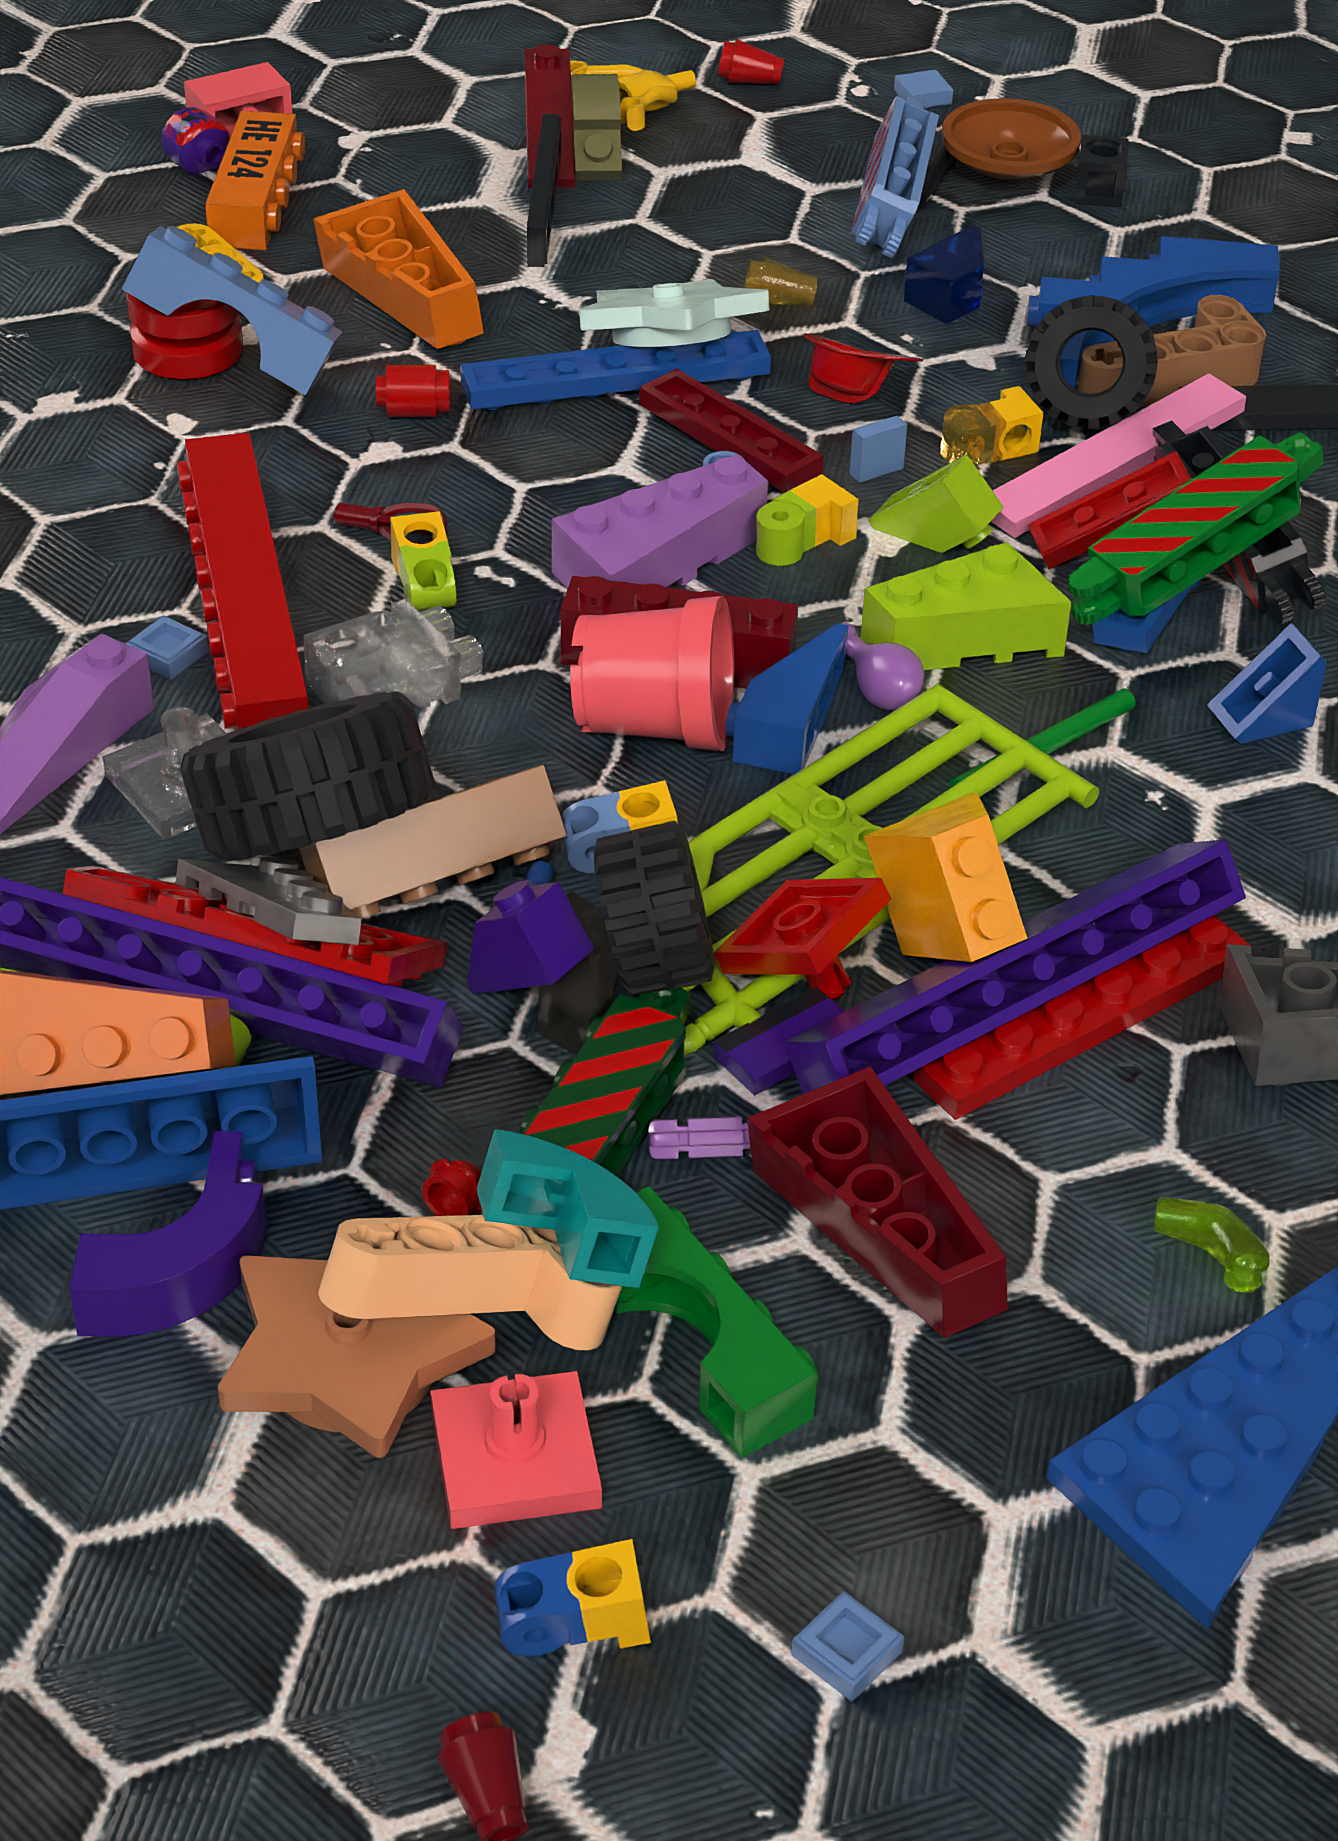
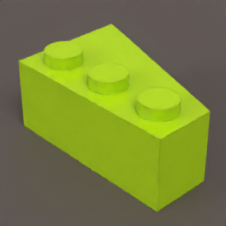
M1005 542L866 587L864 589L860 638L868 644L896 643L903 645L916 653L922 662L924 670L960 667L961 658L993 655L994 663L1012 662L1013 653L1045 650L1046 658L1064 657L1072 602L1012 545Z

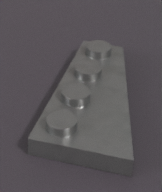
M262 857L260 866L178 859L175 884L184 888L197 887L199 888L198 895L209 900H221L223 892L227 900L226 908L236 913L254 916L255 922L280 934L297 940L358 945L362 918L343 904L342 897L329 893L327 885L314 881L312 873L298 870L299 863L296 861L276 857Z

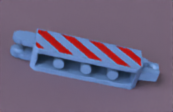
M909 95L905 99L896 96L875 135L851 233L856 234L855 242L864 246L867 243L882 246V254L893 258L899 248L903 235L919 205L939 115L923 109L924 102Z

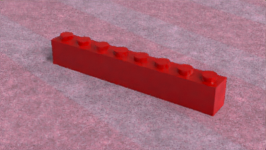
M250 433L185 439L187 461L177 462L180 492L183 495L192 557L195 560L198 589L201 591L204 621L207 623L211 658L217 657L213 658L218 693L229 692L220 694L224 729L236 728L237 730L246 728L268 719H274L303 709L306 710L308 709V696Z

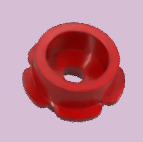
M442 1158L435 1161L430 1168L431 1176L422 1186L424 1201L431 1212L436 1216L478 1215L479 1211H482L477 1193L481 1171L472 1163L464 1160H454L451 1163L448 1159Z

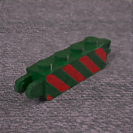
M679 987L665 991L643 993L636 999L619 994L604 1017L598 1015L591 1022L585 1036L584 1045L573 1061L566 1060L562 1063L556 1073L552 1090L541 1106L534 1105L527 1112L521 1125L520 1134L538 1138L571 1150L618 1176L648 1132L650 1121L658 1117L686 1075L684 1060L686 1028L684 1023L690 1012V992Z

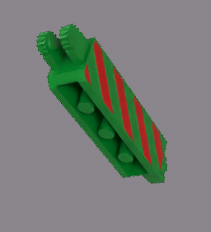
M1301 432L1277 444H1273L1259 435L1241 448L1231 452L1227 457L1195 478L1190 479L1160 501L1147 507L1140 514L1111 533L1100 538L1088 547L1089 560L1079 566L1077 571L1073 570V573L1069 574L1067 579L1069 593H1072V597H1077L1076 600H1073V604H1071L1073 619L1076 622H1080L1081 625L1087 624L1088 626L1089 624L1100 622L1101 618L1105 619L1119 609L1129 616H1146L1298 515L1301 506L1300 484L1324 464L1323 447L1318 442L1310 440L1307 435Z

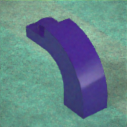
M214 1131L204 1190L192 1209L177 1221L163 1228L139 1234H80L69 1288L77 1336L118 1337L164 1330L184 1323L211 1309L229 1296L242 1283L240 1259L243 1256H260L267 1234L263 1185L257 1184L256 1160H245L242 1131Z

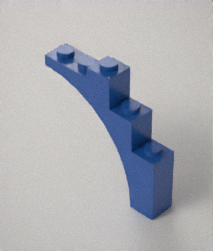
M1161 236L1158 255L1149 254L1148 260L1102 256L1099 275H1090L1089 281L1041 277L1039 296L1029 295L1026 326L1037 327L1042 318L1061 303L1069 299L1090 295L1105 296L1127 304L1144 319L1148 327L1165 321L1195 316L1199 300L1209 295H1223L1234 298L1249 313L1272 314L1280 272L1278 245ZM1096 330L1084 331L1072 337L1065 345L1060 361L1061 371L1067 383L1076 389L1083 350L1092 345L1113 342L1115 340L1110 335Z

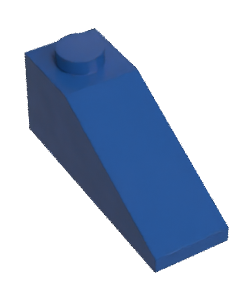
M837 623L750 680L741 702L733 701L731 703L726 719L725 734L726 736L733 737L732 762L795 774L805 767L845 672L849 625Z

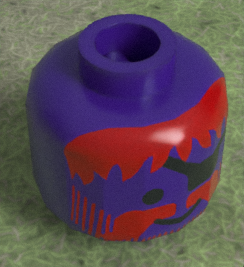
M187 107L175 112L166 122L162 131L161 144L165 155L173 163L188 174H199L220 167L230 136L223 124L209 113L196 107Z

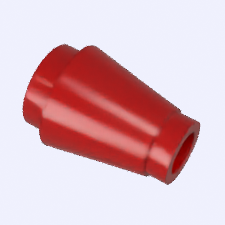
M737 38L735 43L724 41L717 76L727 78V83H771L779 85L784 58L776 57L774 54Z

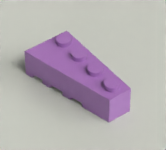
M737 454L721 458L714 463L685 473L672 475L668 479L639 489L626 491L622 495L590 506H583L573 512L553 518L552 574L567 589L572 575L581 577L599 576L607 580L643 585L653 583L668 587L676 582L683 586L697 578V568L707 562L719 564L757 540L756 514L762 506L767 504L768 480Z

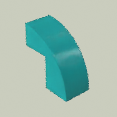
M494 1129L477 1186L484 1220L555 1230L566 1271L571 1280L639 1288L659 1229L653 1213L639 1195L613 1173L582 1155L538 1138Z

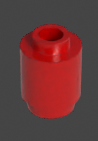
M386 365V375H376L377 407H386L387 418L437 417V412H450L449 370H437L436 365Z

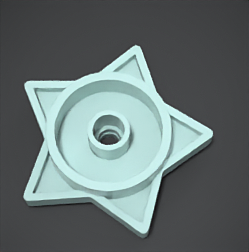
M713 279L688 283L657 284L653 288L596 291L597 303L579 309L581 330L612 329L613 342L619 345L662 347L694 344L729 335L731 333L730 317L769 311L768 289L722 287Z

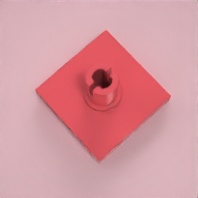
M577 1371L536 1377L515 1374V1379L508 1380L506 1375L491 1383L430 1391L431 1411L451 1529L602 1508V1487Z

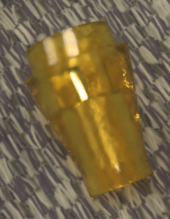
M763 256L762 261L750 259L744 288L768 289L769 305L804 304L812 306L818 277L807 275Z

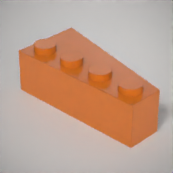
M405 189L313 218L323 268L433 347L440 349L446 346H456L469 338L484 334L474 280Z
M0 970V1095L236 1066L228 998Z

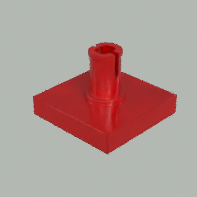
M882 878L786 880L713 953L723 974L804 975L811 989L818 987L832 1000L845 992L843 988H849L852 983L838 954L891 900V897Z

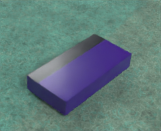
M815 987L762 1015L754 1022L747 1023L715 1040L713 1057L755 1096L795 1074L784 1044L785 1041L845 1011L818 987Z

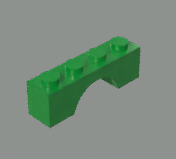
M650 1186L636 1192L653 1213L659 1229L640 1287L622 1286L614 1311L617 1314L632 1311H656L670 1314L692 1324L708 1339L712 1349L701 1361L699 1410L741 1459L813 1420L816 1385L818 1384L819 1376L816 1365L809 1353L799 1345L793 1346L774 1325L773 1318L764 1303L757 1298L751 1299L732 1278L724 1259L716 1252L712 1251L709 1253L691 1233L687 1220L677 1208L668 1207Z

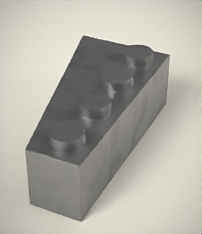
M1227 944L1219 1008L1255 1086H1285L1291 1083L1338 1080V962L1311 961V950L1284 948L1282 958L1252 957L1251 946Z

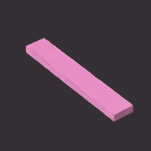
M1207 374L994 489L993 492L1004 508L991 522L1016 538L1030 530L1028 524L1154 462V456H1156L1155 448L1158 447L1156 438L1153 436L1154 427L1172 420L1186 435L1206 426L1213 429L1244 412L1246 396L1213 375Z

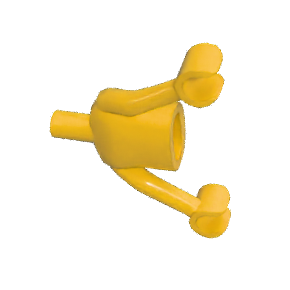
M570 61L571 74L618 75L621 124L627 123V127L632 131H638L645 127V112L667 107L678 99L677 93L679 91L692 89L696 86V77L692 70L665 76L657 71L643 70L625 64L590 66L583 61Z

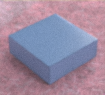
M936 69L895 75L894 90L901 98L905 99L909 95L924 102L923 109L952 104L953 89Z
M898 415L852 430L849 474L859 483L903 469L907 424Z
M164 615L125 643L147 653L149 670L169 680L175 678L209 652L207 635Z
M843 1591L793 1638L791 1655L853 1702L903 1652L905 1636Z

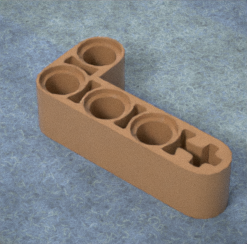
M1223 295L1203 297L1198 302L1194 328L1153 334L1158 351L1157 373L1154 384L1140 407L1151 405L1179 390V387H1185L1207 374L1213 375L1229 386H1253L1258 381L1266 338L1265 330L1236 299ZM1116 341L1092 345L1083 350L1077 391L1088 394L1100 393L1109 389L1118 380L1123 368V355Z

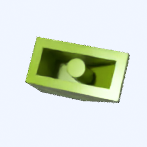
M966 454L892 494L868 519V522L877 531L943 553L961 543L968 549L985 539L993 530L989 523L1004 506Z

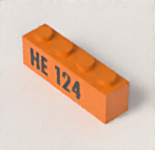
M240 111L205 203L207 226L234 248L267 250L272 232H279L281 208H287L289 184L296 183L297 161H303L305 155V136L303 132H297L296 114Z

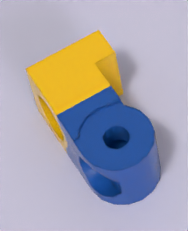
M632 1539L523 1562L502 1572L495 1581L494 1591L501 1643L507 1651L515 1655L526 1657L541 1656L557 1650L564 1644L570 1643L571 1646L618 1637L620 1649L651 1643Z

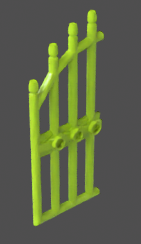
M937 683L691 839L688 843L701 889L706 916L709 917L810 850L824 856L835 864L813 879L877 878L864 836L880 830L882 827L871 824L862 816L978 740L984 741L1002 754L903 820L971 793H978L979 797H981L1025 768L1046 782V784L991 820L997 844L999 845L1068 797L1084 808H1089L1097 800L1099 788ZM937 711L958 724L957 727L844 800L829 795L819 788ZM768 819H772L791 833L708 887L714 855L724 847ZM886 905L843 950L890 919ZM733 931L723 939L713 944V952H715L735 931ZM714 956L715 968L712 980L700 985L716 1006L697 1018L695 1024L690 1023L685 1027L684 1055L695 1052L705 1045L706 1040H713L733 1025L739 1028L747 1023L754 1022L761 1017L756 1011L758 1008L805 976L763 974L737 992L721 971ZM699 984L683 987L682 989L690 991Z

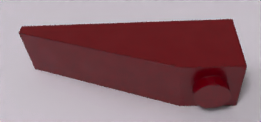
M548 44L537 46L535 49H524L528 188L533 186L543 114H559V118H561L562 156L557 187H575L569 49H560L557 46Z

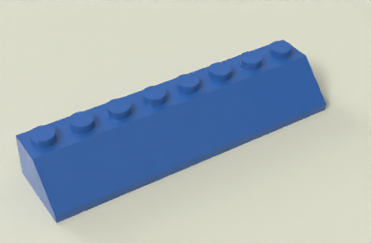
M313 1056L0 1100V1210L204 1180L207 1176L214 1131H242L245 1160H256L257 1172L322 1162Z

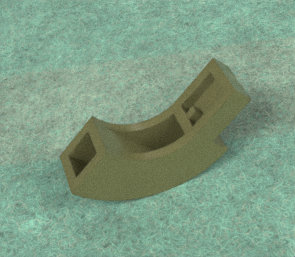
M571 74L575 181L621 180V108L618 75Z

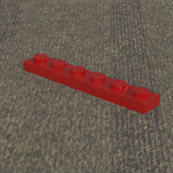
M1213 915L914 1070L913 1081L954 1120H957L1223 978L1227 944L1251 946V951L1252 945Z

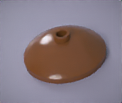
M995 98L974 101L954 109L943 121L941 138L947 151L964 166L991 178L1017 181L1050 174L1072 161L1080 149L1081 132L1078 125L1069 116L1050 106L1028 100Z

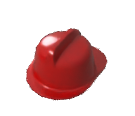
M805 333L803 335L806 339L814 342L809 378L810 388L816 393L840 402L857 403L868 400L878 393L896 360L923 362L921 358L865 351L814 334Z

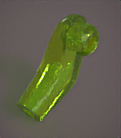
M1159 1197L1155 1213V1232L1179 1239L1209 1252L1226 1268L1223 1280L1231 1290L1249 1293L1261 1286L1263 1282L1262 1272L1266 1271L1270 1264L1269 1252L1253 1230L1234 1212L1217 1204Z

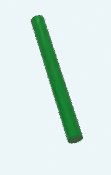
M1123 688L1030 737L1026 741L1049 755L1134 709L1135 698L1128 689ZM1002 753L953 778L949 782V788L967 778Z

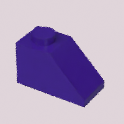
M524 880L506 887L493 898L496 906L475 922L467 984L473 994L554 984L595 949L559 882L530 886L529 882Z

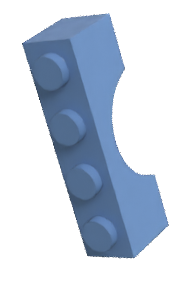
M159 226L151 232L122 290L167 316L178 307L201 299L217 300L234 307L249 320L257 334L261 351L260 369L306 395L315 385L343 332L333 326L334 320L317 308L307 306L306 309H303L287 300L289 294L275 283L267 280H261L258 283L241 273L243 267L232 258L221 253H215L212 256L195 246L197 241L193 236L177 227L168 226L165 229Z

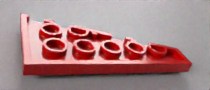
M96 866L66 869L62 893L64 895L383 984L401 986L403 979L420 980L422 973L444 966L447 941L361 923L358 945L291 939L255 922L254 916L236 913L226 908L227 900L225 899V894H222L221 900H209L198 895L199 888H184L175 883Z

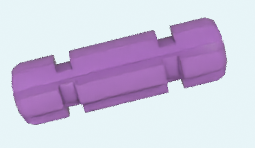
M741 1116L687 1118V1125H677V1118L654 1119L650 1121L648 1127V1149L651 1158L655 1160L678 1159V1152H688V1159L743 1157V1150H751L747 1123H742Z

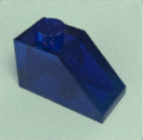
M972 225L908 257L904 302L945 324L979 308L983 294L982 281L984 271L981 228Z

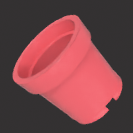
M724 596L689 599L685 606L680 608L606 615H580L578 617L573 632L572 646H583V650L580 652L578 665H570V687L574 719L577 726H583L581 732L684 740L688 748L724 751L726 749L730 736H726L725 726L730 705L734 701L735 658L731 616Z

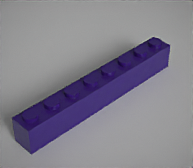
M1226 839L1179 843L1022 922L1027 935L1026 940L973 962L946 960L785 1041L786 1050L803 1094L871 1066L883 1085L886 1086L1245 899L1246 895Z
M0 877L1 963L53 977L228 998L230 1014L240 1019L249 1029L250 1034L441 1088L463 1030V1025L447 1001Z

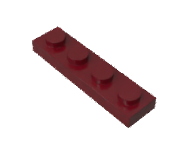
M678 368L639 387V405L716 452L729 451L739 454L766 478L770 485L783 493L823 473L824 455Z

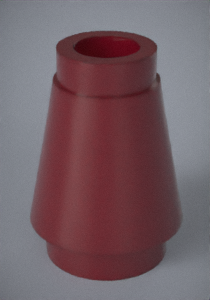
M479 1712L449 1724L439 1735L442 1750L437 1756V1762L460 1801L474 1830L477 1831L480 1841H514L528 1831L529 1825L525 1816L526 1808L515 1730L506 1727L502 1716L497 1712Z

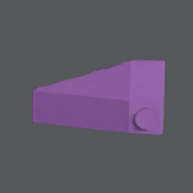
M101 633L64 658L24 689L0 726V834L154 710L147 653Z

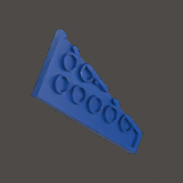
M1338 1266L1049 1461L1046 1479L1207 1630L1210 1629L1220 1613L1222 1603L1236 1580L1240 1581L1250 1565L1253 1553L1270 1526L1275 1525L1322 1449L1325 1437L1335 1421L1338 1420Z

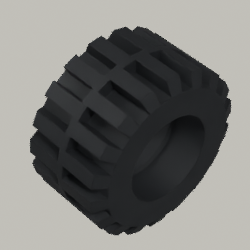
M1095 295L1069 299L1049 311L1042 318L1039 325L1034 328L1029 338L1030 343L1025 354L1027 370L1025 375L1027 383L1032 389L1033 397L1038 405L1040 404L1047 411L1048 415L1055 420L1058 419L1066 423L1068 426L1098 429L1116 424L1140 407L1154 384L1158 365V351L1154 336L1144 319L1135 310L1119 300ZM1088 330L1101 331L1110 335L1120 346L1123 355V368L1118 380L1109 389L1094 394L1083 393L1071 387L1065 380L1060 365L1062 351L1068 341L1075 335Z
M671 821L598 838L593 856L597 888L613 958L625 989L633 998H637L643 993L659 992L710 982L715 968L714 953L701 889L685 832L676 821Z

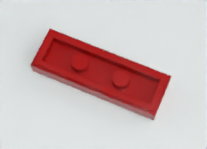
M1176 451L1028 524V527L1048 569H1051L1088 551V547L1100 538L1111 533L1140 514L1147 507L1152 506L1184 485L1191 477Z

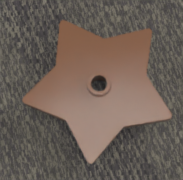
M243 1256L240 1259L241 1279L255 1329L218 1385L219 1405L222 1411L286 1412L294 1419L308 1426L325 1431L341 1432L373 1456L383 1458L387 1455L406 1414L412 1411L424 1399L433 1382L495 1353V1329L471 1314L374 1319L347 1317L329 1309L321 1302L318 1296L328 1260Z

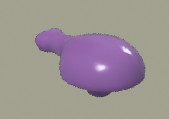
M842 623L843 625H849L846 655L855 663L858 686L869 703L879 709L896 710L918 696L924 684L925 673L922 662L914 651L896 643L868 644L858 637L854 625Z

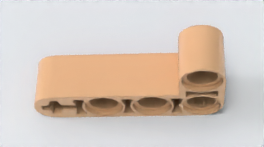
M483 1215L357 1218L345 1220L339 1224L318 1296L321 1302L329 1309L340 1315L359 1319L525 1311L543 1333L556 1343L575 1350H592L598 1348L603 1342L622 1286L569 1279L555 1230L489 1222L484 1220Z

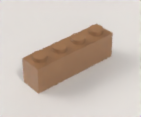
M540 765L425 802L414 809L406 810L404 814L395 818L383 820L374 826L352 831L331 840L327 839L312 843L309 846L299 848L306 871L313 874L312 879L327 885L329 893L342 897L345 906L360 918H365L381 912L378 900L398 893L402 903L427 897L438 892L436 880L456 874L459 884L488 876L495 873L492 861L512 855L514 863L517 865L550 854L547 842L567 835L545 767Z

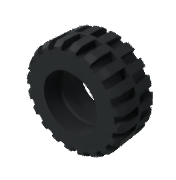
M399 691L379 692L367 696L352 697L338 702L334 701L306 710L292 712L274 719H268L246 728L237 729L189 749L188 752L184 753L180 766V772L203 847L214 858L223 861L234 858L242 860L258 855L276 854L280 851L309 846L312 843L327 839L331 840L352 831L374 826L378 822L395 818L404 814L406 810L422 805L423 801L431 797L435 783L413 704Z

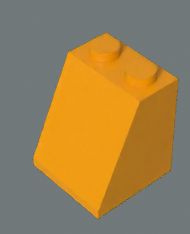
M978 793L968 794L864 836L877 878H882L891 897L886 906L902 955L973 962L1027 939L989 815Z

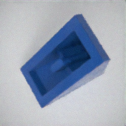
M1291 623L1221 690L1207 706L1234 739L1241 744L1312 727L1314 725L1327 661L1303 633Z

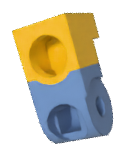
M665 780L581 800L570 805L561 815L567 835L562 837L568 860L572 867L585 873H595L593 856L598 838L671 821H676L678 824L677 814Z

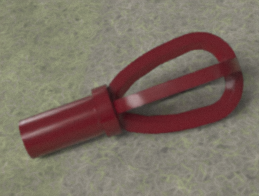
M339 502L334 511V520L337 524L370 529L372 533L382 534L390 541V517L401 513L440 511L446 536L448 533L445 514L441 509L431 504L399 503L389 507L375 506L371 508ZM427 530L412 531L433 536V533ZM407 539L408 541L415 544H426L411 539Z

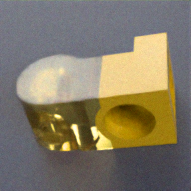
M1020 386L1001 390L999 400L979 405H955L950 407L944 415L940 453L950 463L967 454L974 465L988 464L1038 453L1043 412ZM1021 425H1027V432Z

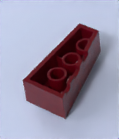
M871 1066L747 1118L753 1172L943 1338L1008 1310L1005 1254Z

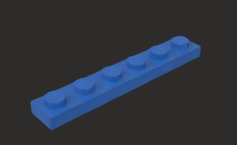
M750 330L733 332L719 339L686 345L662 347L621 345L460 364L461 384L470 408L495 410L505 405L530 402L546 404L555 399L580 396L596 398L606 393L631 390L639 392L640 386L676 368L701 383L723 379L746 380L752 376L770 374L771 355L759 331Z

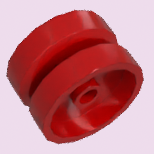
M126 292L129 319L132 322L130 332L134 360L144 370L166 378H203L222 372L239 360L244 350L240 316L238 315L240 311L217 300L201 299L188 302L167 316Z

